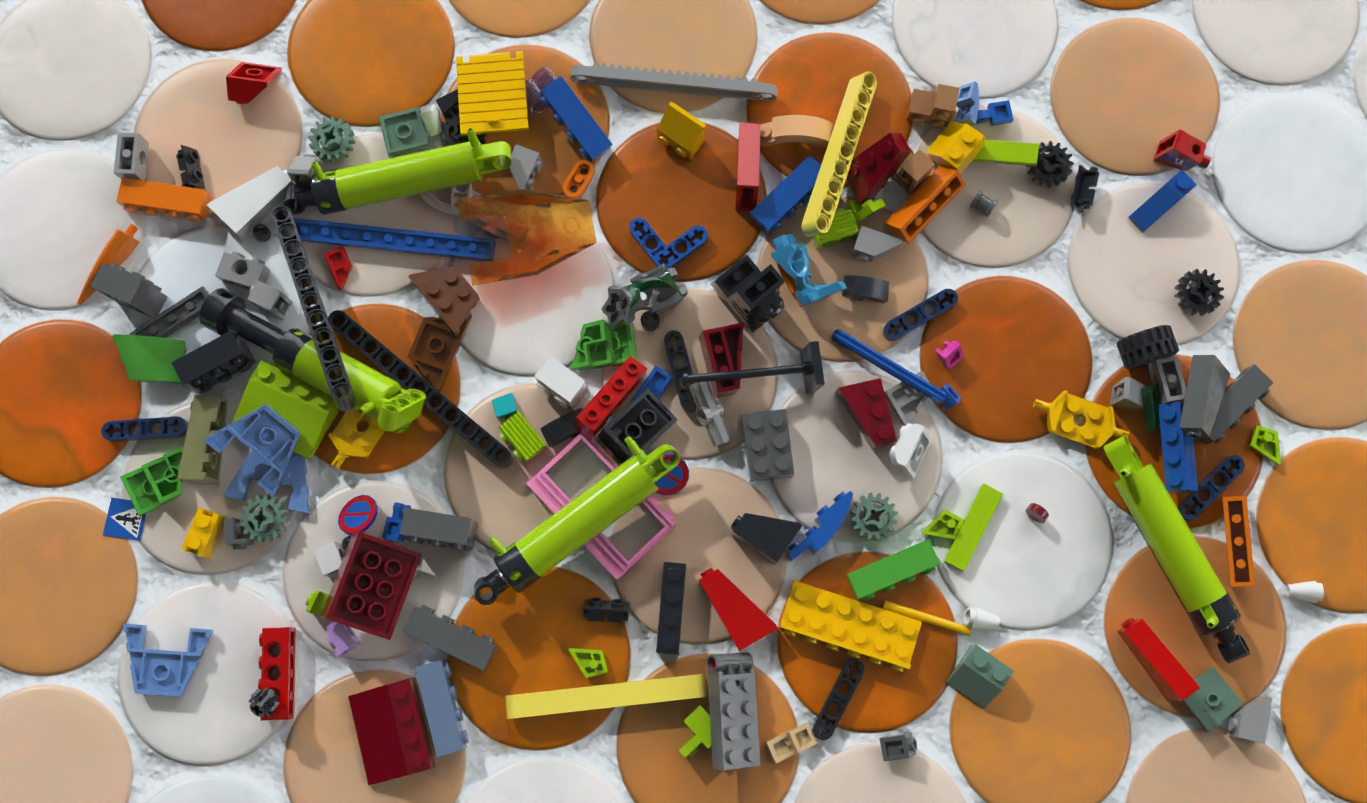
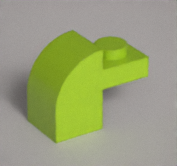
M699 705L684 719V722L695 733L679 749L684 757L687 755L693 757L701 749L699 745L701 742L708 749L712 745L710 715Z

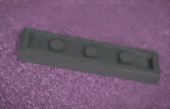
M202 286L129 334L166 338L197 318L203 302L210 294Z

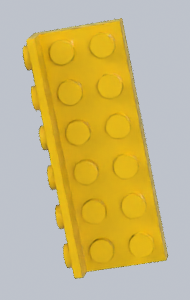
M793 580L779 628L784 629L783 633L796 637V634L805 636V641L817 644L819 640L826 643V648L839 651V648L848 650V655L860 658L862 654L870 657L869 662L882 665V662L891 664V669L903 672L904 668L911 669L910 662L922 621Z

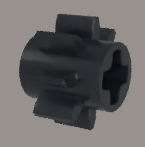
M258 688L249 700L251 712L258 717H263L265 714L270 717L279 705V702H277L278 695L269 688H265L263 691Z

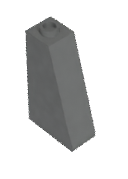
M1193 355L1179 427L1187 437L1192 439L1210 437L1230 377L1229 371L1216 355Z

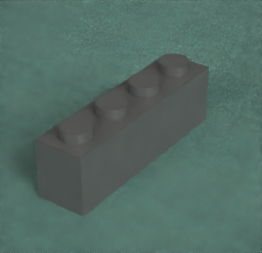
M1255 364L1245 368L1226 387L1210 437H1201L1200 440L1205 445L1212 442L1216 444L1226 436L1224 432L1228 428L1232 429L1241 421L1239 417L1243 413H1249L1256 406L1254 402L1258 398L1261 400L1270 392L1268 388L1274 382Z
M423 605L422 608H414L403 632L483 671L487 670L498 648V645L494 644L495 639L485 634L482 637L473 634L475 629L464 624L462 627L454 624V619L444 614L442 618L434 615L435 610L426 605Z

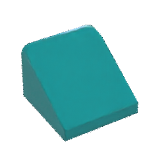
M512 393L492 399L498 420L513 416L518 412Z

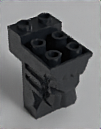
M748 255L744 256L710 284L722 300L729 304L751 333L755 332L771 318L774 319L785 307L783 299L779 296V289L784 284V279L771 264L760 271Z

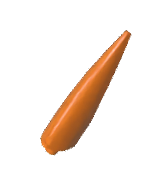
M130 224L126 231L119 228L116 229L96 260L77 302L79 305H82L96 291L91 285L102 263L109 266L115 263L120 266L130 256L139 243L133 237L139 229L138 227Z

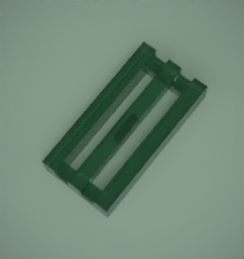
M1158 383L1149 384V386L1141 388L1146 431H1155L1160 428L1158 404H1161Z

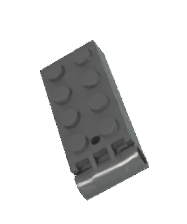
M748 652L711 654L706 659L714 770L760 766L755 668H752L753 658Z

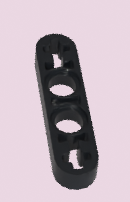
M671 330L665 335L664 344L680 405L684 411L694 412L697 408L696 403H693V407H689L688 404H684L687 401L686 393L681 395V392L690 391L689 386L682 387L678 383L682 373L693 374L682 334L679 331ZM671 336H675V339H680L677 341L678 350L682 348L683 351H675L670 354V351H674L673 344L668 343L671 340ZM676 356H683L685 364L681 367L675 366L673 359Z
M849 659L843 665L813 724L812 731L818 739L827 740L833 735L864 674V665L860 660ZM857 663V668L860 671L859 673H853L851 679H855L853 684L851 681L843 679L842 676L844 674L849 676L851 672L848 668L849 664L854 665ZM842 682L847 683L850 687L849 693L845 696L840 695L837 691L838 685ZM833 702L837 703L840 709L839 713L835 716H831L827 712V706ZM824 714L827 718L835 721L833 725L830 722H828L826 729L829 730V732L827 734L823 733L822 736L818 735L819 730L817 729V726L824 725L826 720L821 719L822 715Z

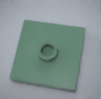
M420 107L379 117L389 158L430 148L425 125L419 114L421 113Z
M1210 667L1194 680L1200 689L1182 701L1208 732L1243 705L1242 701L1214 667Z

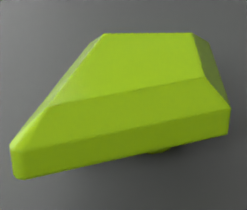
M1258 425L1254 426L1250 447L1276 465L1281 464L1278 432Z
M944 509L921 534L954 540L964 519Z
M569 648V652L586 678L608 672L603 650Z

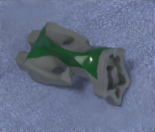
M662 264L646 273L638 274L631 278L630 281L633 283L631 285L623 287L610 286L608 288L609 297L601 308L608 317L610 330L619 327L624 321L627 325L631 324L635 320V313L637 311L648 310L652 314L667 308H675L688 294L685 286H677L674 282L678 278L675 268H667L665 264ZM641 292L646 294L645 300L641 299ZM656 298H660L662 302H658Z

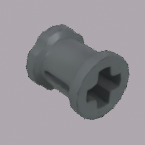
M980 190L970 204V207L979 209L988 217L998 201L996 199L994 201L983 195V191Z

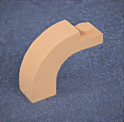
M806 115L773 117L772 122L760 125V145L767 147L784 142H802L816 149L828 146L835 124L822 118Z

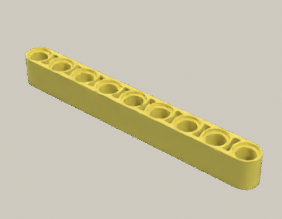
M871 72L860 74L849 81L802 221V231L807 237L824 234L831 227L877 86L876 77Z
M705 674L507 695L505 700L507 719L701 698L707 697Z

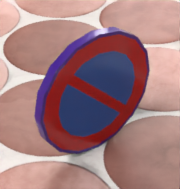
M665 454L663 460H670L673 454ZM680 458L679 464L654 482L659 489L655 493L673 495L686 486L689 479V469L682 458Z
M368 495L356 496L348 501L339 514L338 524L340 529L348 535H352L355 531L364 532L374 523L378 514L376 501Z

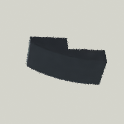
M845 275L843 277V282L847 289L842 290L843 297L857 301L868 299L882 304L888 301L889 281L853 275Z
M583 408L569 412L540 428L548 447L553 448L569 437L574 438L581 433L574 428L576 417Z

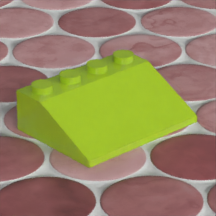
M260 361L248 381L232 423L264 404H268L301 432L293 453L311 460L340 409L337 408L333 398L284 370Z

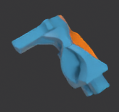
M793 234L782 235L772 240L776 251L771 253V258L777 262L780 274L790 292L795 294L800 308L847 289L843 281L827 285H814L811 282L812 274L809 266L808 249L803 243L797 244Z

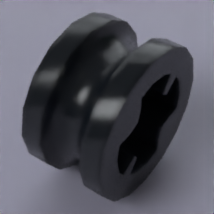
M646 311L641 316V326L644 330L651 332L659 327L660 319L656 312L651 314L649 311ZM648 316H652L653 320H656V323L653 322L652 326H648V323L644 322L645 319L648 320Z

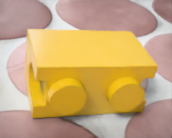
M198 507L181 550L211 559L224 528V518L228 517Z

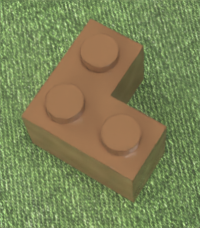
M938 84L935 92L914 89L910 97L906 120H910L914 124H930L935 128L947 127L956 110L959 88Z
M911 149V153L896 173L891 175V178L911 195L929 177L935 164L927 153L919 150L914 154Z

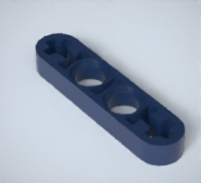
M944 289L888 321L883 328L884 337L889 341H896L952 309L958 301L957 293L952 289ZM944 295L952 297L950 303L947 301L939 306L938 303L944 299ZM927 304L933 305L935 313L932 315L926 314L924 306ZM914 315L917 323L913 326L908 325L905 320L906 316ZM900 320L903 327L897 330L896 335L894 333L889 334L890 326L896 328L900 325L898 321Z
M178 416L109 421L103 425L101 434L103 438L111 442L177 438L186 435L189 422ZM178 422L183 425L179 430L168 429V425L177 426ZM155 423H160L162 426L158 434H153L151 430ZM138 424L140 426V432L137 435L132 436L130 434V428L131 426ZM115 428L118 430H123V433L116 432L113 433V435L109 434V431Z
M1231 455L1224 458L1198 484V491L1190 492L1179 503L1177 508L1185 521L1197 518L1241 474L1245 467L1241 457ZM1235 461L1236 469H1232L1226 473L1224 470H1227L1231 466L1230 462ZM1215 474L1223 478L1221 486H1216L1213 483V476ZM1201 489L1208 493V499L1205 502L1198 498V492ZM1196 503L1197 505L1190 510L1192 514L1186 515L1184 513L1186 511L1185 507Z

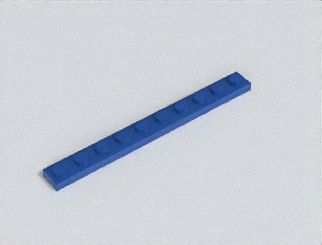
M294 218L302 242L493 262L495 239Z

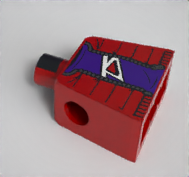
M1179 129L1159 141L1153 160L1179 170L1187 171L1195 166L1206 169L1210 164L1211 157L1204 155L1206 149L1204 142Z

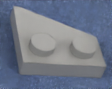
M923 371L915 374L929 382ZM903 382L885 391L886 398L903 426H906L908 423L911 424L928 398Z

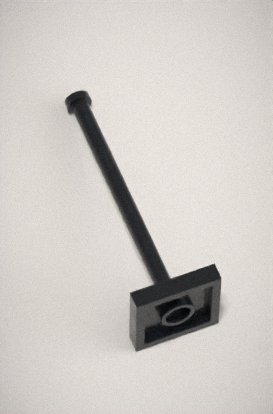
M819 341L809 342L800 351L801 365L691 375L682 373L683 386H688L690 383L803 373L806 394L815 393L825 384Z

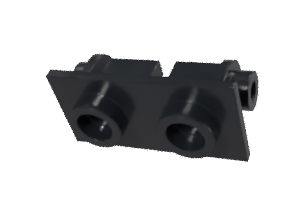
M181 145V150L177 151L176 158L179 170H186L180 174L182 186L205 189L198 151Z
M1079 165L1078 173L1075 177L1071 205L1081 213H1083L1084 209H1090V206L1093 205L1095 190L1089 189V187L1097 186L1100 173L1096 167H1090L1087 170L1082 165Z
M598 597L585 599L583 618H588V621L603 622L604 614H608V622L624 623V621H628L630 602H625L622 599L605 601Z

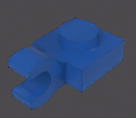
M1010 101L989 103L987 110H978L976 124L984 123L990 120L991 126L1012 123L1014 119Z
M394 503L392 517H387L382 535L383 539L404 543L405 536L400 535L404 509L405 507L411 508L410 505Z

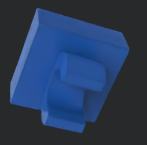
M949 383L940 388V390L946 393L945 405L941 407V411L946 410L948 407H954L962 400Z

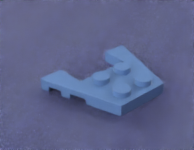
M264 404L208 436L204 442L220 454L234 437L238 438L272 466L257 484L271 496H274L301 432L268 404Z
M251 450L226 490L224 497L246 501L251 479L260 481L272 466ZM292 453L280 485L293 487L288 509L309 514L306 458Z
M123 624V630L126 632L128 642L126 647L130 653L132 664L130 669L135 694L184 696L213 634V630L190 628L187 652L144 649L147 625Z

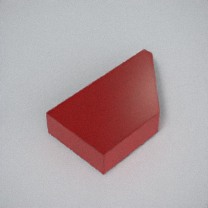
M341 246L323 254L340 291L343 290L353 267L345 248Z

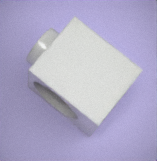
M333 542L314 550L323 576H331L332 579L336 578L344 557L341 545Z

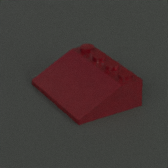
M360 531L353 532L321 618L391 640L422 554Z
M415 678L404 679L348 696L368 786L436 767Z

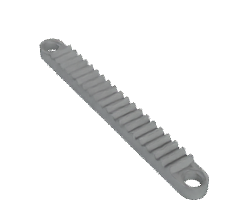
M594 63L593 66H572L570 75L572 81L581 84L757 101H774L777 99L778 92L776 85L756 82L755 78L748 81L747 77H744L741 81L738 76L732 80L730 75L723 79L722 75H719L717 78L713 74L706 77L705 73H702L699 77L697 72L690 76L688 71L681 75L680 71L673 74L672 70L665 73L663 69L657 73L655 68L648 72L646 67L640 71L639 67L631 70L630 66L623 69L622 65H619L616 69L613 64L607 68L605 63L601 67H598L597 63Z

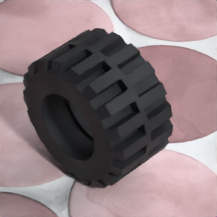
M1170 325L1149 328L1124 337L1116 343L1125 369L1146 366L1157 359L1174 356L1180 351Z

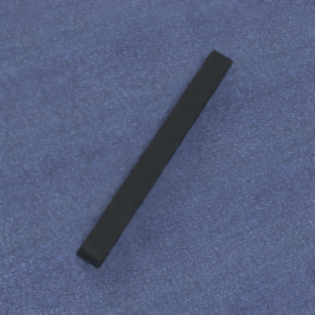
M278 206L271 213L325 378L337 408L341 411H349L355 406L356 397L291 210L286 206ZM343 395H348L347 397L340 399V397H342Z
M335 310L330 313L328 319L331 327L405 390L416 389L419 385H425L423 393L426 395L423 405L487 459L501 469H506L512 465L513 455L504 445L341 310ZM338 319H345L341 326H336ZM360 331V337L353 340V333ZM371 345H377L373 353H368V348ZM387 358H393L392 364L385 367L384 361ZM409 371L408 378L400 380L401 373ZM441 398V405L436 408L432 407L433 400ZM451 412H458V417L455 421L448 420ZM473 425L474 432L471 435H465V428ZM484 439L491 440V445L487 449L481 448V442ZM500 453H507V460L503 463H498V455Z

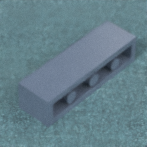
M439 660L415 667L436 756L440 757L466 749L469 738L467 731L462 729L460 722L463 721V714L461 708L456 706L455 699L458 698L455 685L451 686L449 677L452 676V671L449 663H446L445 660Z

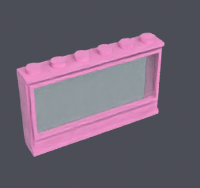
M580 433L526 483L553 513L559 511L622 464V462L617 464L612 459L615 455L607 446L603 449L598 444L600 439L596 435L590 440ZM653 494L584 544L617 581L675 527L673 522L675 520L674 516L667 509L663 512L658 507L660 502Z

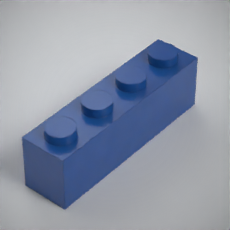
M562 76L540 91L541 98L539 99L546 109L550 108L552 110L554 120L559 126H564L567 130L566 136L572 143L576 142L580 148L578 151L584 160L588 159L592 162L611 148L613 144Z
M808 156L750 212L749 219L767 236L771 232L776 233L783 224L781 222L783 220L793 217L798 210L796 208L801 203L805 205L810 200L821 165L812 156Z
M1183 402L1158 404L1165 484L1167 491L1171 493L1198 491L1194 442L1192 438L1187 437L1179 428Z

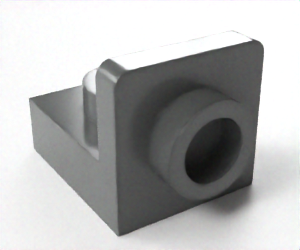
M234 517L224 518L225 545L233 546V550L247 549V545L254 544V541L248 538L241 539L243 526H240V519Z
M912 732L879 738L884 761L907 759L916 755L917 741L912 736Z

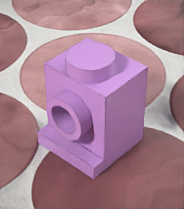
M332 622L326 627V633L329 636L327 641L333 649H337L334 653L336 657L344 656L361 644L351 627Z

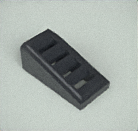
M458 89L436 99L445 119H450L452 114H456L459 111Z

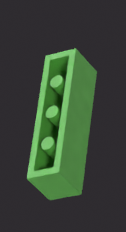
M929 539L846 574L845 577L855 599L861 598L864 602L875 597L874 592L880 589L885 593L895 588L894 583L902 580L903 584L915 580L914 575L922 572L923 575L935 571L934 566L940 564Z

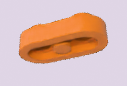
M578 161L563 184V191L568 199L577 200L581 198L594 178L595 169L590 161ZM587 170L588 174L582 175L581 172ZM573 187L578 189L575 193L570 191Z

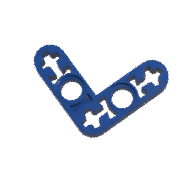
M635 218L629 225L631 235L656 267L662 265L660 264V258L666 259L670 256L669 250H672L673 255L677 259H674L673 256L670 257L668 264H665V266L673 268L701 248L708 239V232L703 226H694L666 246L645 219ZM635 225H643V232L646 235L644 238L639 230L635 232ZM694 233H702V240H699L698 238L695 239L694 241H692L693 247H691L689 241L694 239ZM653 239L657 241L658 245L655 249L650 250L646 247V242ZM683 243L688 249L685 253L680 254L675 250V247Z

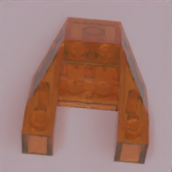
M524 189L457 199L461 222L504 215L509 241L510 258L469 264L472 286L538 275L596 244L589 200Z

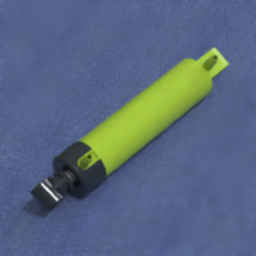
M469 128L467 130L469 142L362 165L322 171L318 162L314 161L311 163L314 172L311 177V185L307 187L296 184L288 186L285 190L283 206L288 207L294 215L305 211V207L316 206L321 214L328 215L360 206L482 181V174L505 170L511 166V147L503 141L481 145L474 129Z
M628 436L625 438V442L633 453L631 458L521 539L504 548L494 536L490 537L489 542L497 553L494 557V562L498 569H495L485 577L479 578L475 582L474 593L476 600L482 605H490L497 599L499 594L510 586L518 593L523 592L538 581L542 575L659 490L654 482L679 464L680 455L672 445L663 444L649 455H646L636 442ZM673 452L670 460H663L665 453ZM484 587H489L492 589L488 594H482L480 592V590Z
M1125 436L1105 445V453L1120 479L1113 483L1186 608V612L1199 635L1212 634L1214 639H1218V649L1228 664L1250 655V650L1240 634L1236 635L1234 632L1236 628L1233 623L1240 619L1241 614L1228 592L1222 586L1152 463L1143 466Z

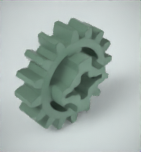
M331 116L330 121H327L324 117L322 124L316 122L317 128H311L310 130L313 135L308 136V139L312 142L309 146L314 150L315 156H319L322 161L328 158L330 163H333L334 158L341 162V156L343 155L348 158L347 151H353L354 149L351 144L356 143L353 138L355 133L350 125L345 123L342 118L336 121L334 116ZM342 132L345 134V140L342 139ZM319 139L322 141V148H320Z
M871 492L868 494V499L862 495L860 497L861 503L857 501L853 503L856 509L850 510L854 517L849 520L856 523L852 528L853 530H860L858 536L861 537L866 534L868 541L872 536L878 541L880 540V535L884 538L888 537L886 531L893 532L895 530L891 525L898 523L896 519H893V516H896L898 512L892 511L895 504L889 505L887 503L889 500L888 496L885 499H881V493L873 497ZM871 502L879 503L883 507H875ZM863 507L864 517L860 520L859 514ZM871 512L873 514L882 512L880 515H878L876 520H869L868 522H866V520L871 516ZM888 514V521L885 526L883 522L884 515ZM865 526L874 527L877 531H870Z
M264 494L263 497L256 495L255 500H248V507L242 506L245 514L239 515L240 518L244 519L240 526L246 527L243 533L251 534L250 540L257 539L258 542L264 543L266 539L267 542H272L273 536L275 538L281 537L280 530H287L283 524L289 522L284 517L289 511L282 509L285 503H278V497L271 498V495ZM263 516H266V521L262 520Z

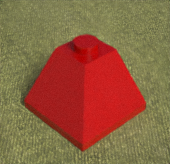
M241 62L226 76L228 101H235L237 104L249 103L282 72V67Z

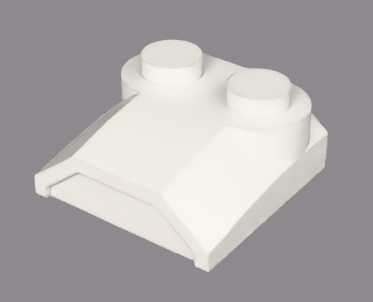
M908 423L900 429L899 441L896 446L892 447L889 458H891L892 464L900 466L909 477L914 479L932 439L924 426L917 423L914 425Z

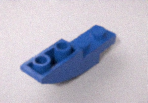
M842 491L833 499L835 503L828 508L825 505L816 512L818 517L814 521L819 525V528L817 529L816 526H813L805 533L806 539L801 543L797 539L788 547L790 552L786 555L791 561L808 548L813 554H816L834 536L850 507L853 497L851 491L847 494Z

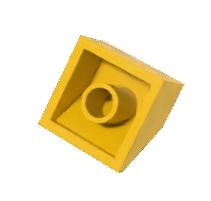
M671 101L657 127V137L663 145L673 147L679 156L687 157L691 160L705 142L706 124Z
M951 121L925 153L930 155L937 164L957 169L961 175L985 146V136L968 124Z

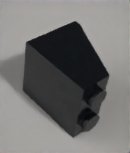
M745 513L742 517L738 515L730 528L733 530L731 536L775 565L802 527V524Z

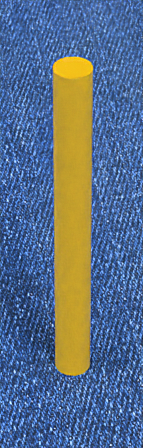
M886 600L884 601L883 609L963 635H970L971 628Z

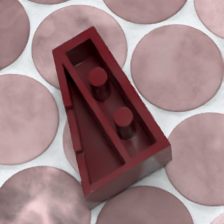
M888 133L852 159L846 179L859 204H863L870 199L874 201L875 196L886 186L891 175L896 173L911 153V149L902 133Z
M744 322L702 331L699 341L707 373L741 370ZM741 379L711 381L710 384L715 399L736 394L740 389Z
M881 378L837 389L835 393L847 408L849 415L852 416L858 425V429L872 450L892 446L897 442Z

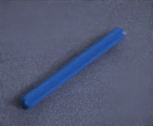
M836 329L832 334L833 341L938 404L945 400L946 393L842 330Z

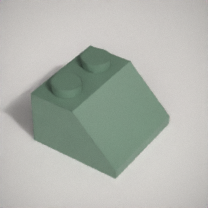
M975 644L969 646L946 682L981 707L986 708L1002 691L1014 671Z

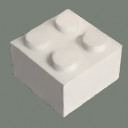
M549 356L534 376L539 390L547 396L552 394L556 402L565 409L570 407L574 410L589 390L585 380L552 356Z

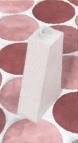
M277 166L209 202L207 206L240 238L244 239L253 230L255 225L260 224L284 201L286 188L290 185H295V183L287 174V169L283 172Z

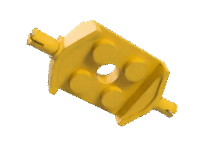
M1067 390L1061 392L1052 403H1046L1038 399L1034 401L1033 408L1043 410L1047 414V428L1050 433L1095 449L1100 448L1110 437L1116 436L1120 438L1125 436L1127 439L1129 437L1127 436L1130 434L1129 431L1115 426L1112 406L1105 407L1068 394ZM1075 415H1080L1084 419L1083 426H1077L1074 423Z
M355 409L346 411L333 433L328 434L337 450H339V454L331 465L340 469L345 458H368L385 430L380 429L376 425L377 421L364 414H359ZM362 421H367L369 424L365 432H359L358 425Z

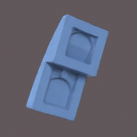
M976 81L959 87L956 105L959 110L955 122L970 126L976 124L979 108V89Z

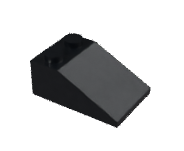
M647 389L606 425L597 437L624 463L633 456L625 442L626 437H631L639 448L645 452L678 419Z

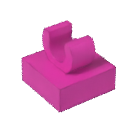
M955 340L951 343L944 341L946 348L943 351L939 348L936 349L943 366L948 370L964 357L961 344Z

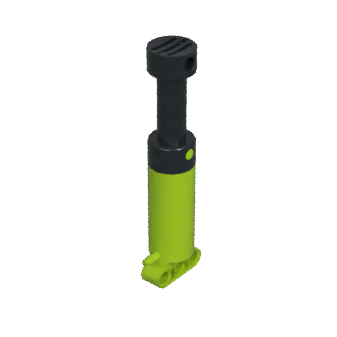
M224 288L216 289L205 299L199 312V321L202 326L220 336L229 331L234 332L236 335L273 354V363L278 368L332 397L311 335L298 328H292L285 332L245 310V301ZM340 351L356 397V404L353 409L357 410L359 414H364L377 421L376 425L385 431H394L420 416L426 398L422 391L417 389L404 390L396 381ZM343 395L342 397H340V399H343L348 395Z

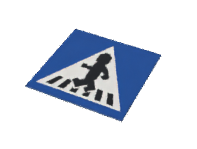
M111 497L103 535L140 541L146 514L139 517L131 500Z

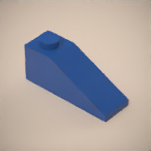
M1181 170L1128 218L1143 233L1197 184Z

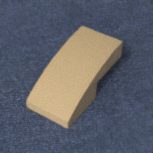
M808 722L764 742L774 764L818 744Z

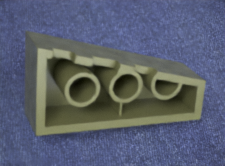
M194 395V399L191 402V414L177 479L191 484L219 485L223 451L219 454L205 443L204 440L225 427L228 399L216 395Z

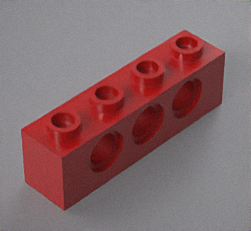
M629 356L576 417L574 428L592 440L642 382L647 368L632 356Z
M262 628V633L259 636L262 656L259 657L258 662L259 669H261V679H259L258 688L261 691L265 688L272 689L273 691L276 690L279 692L280 698L277 710L270 717L267 714L260 717V721L294 719L296 628ZM275 645H279L281 649L277 657L273 655V647ZM276 667L280 670V676L277 680L272 676V671Z

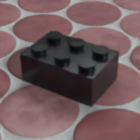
M229 331L171 363L183 386L197 393H205L211 390L213 385L230 380L232 375L237 372L249 370L256 361L246 341L234 332Z

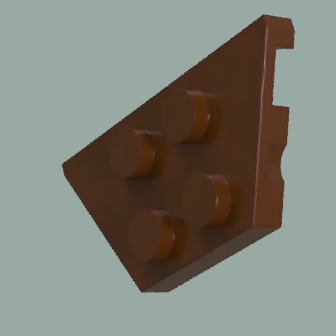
M455 266L410 274L408 277L451 332L457 336L464 320L467 321L471 310L480 300L476 291Z
M471 314L467 321L464 320L457 336L451 332L440 317L423 318L407 356L440 392L443 389L471 321Z

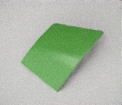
M605 320L583 324L580 340L575 348V358L573 363L570 364V370H590L622 365L629 356L638 361L633 323L627 325L624 321L613 330H610L609 323Z
M113 335V341L117 344L129 381L151 384L156 381L181 383L171 362L184 356L186 341L139 335Z
M183 446L163 454V457L141 465L142 467L120 476L139 517L182 495V480L177 479Z

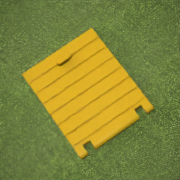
M523 51L516 52V58H510V52L469 55V62H463V56L456 57L461 135H468L467 130L469 128H473L476 135L529 130Z

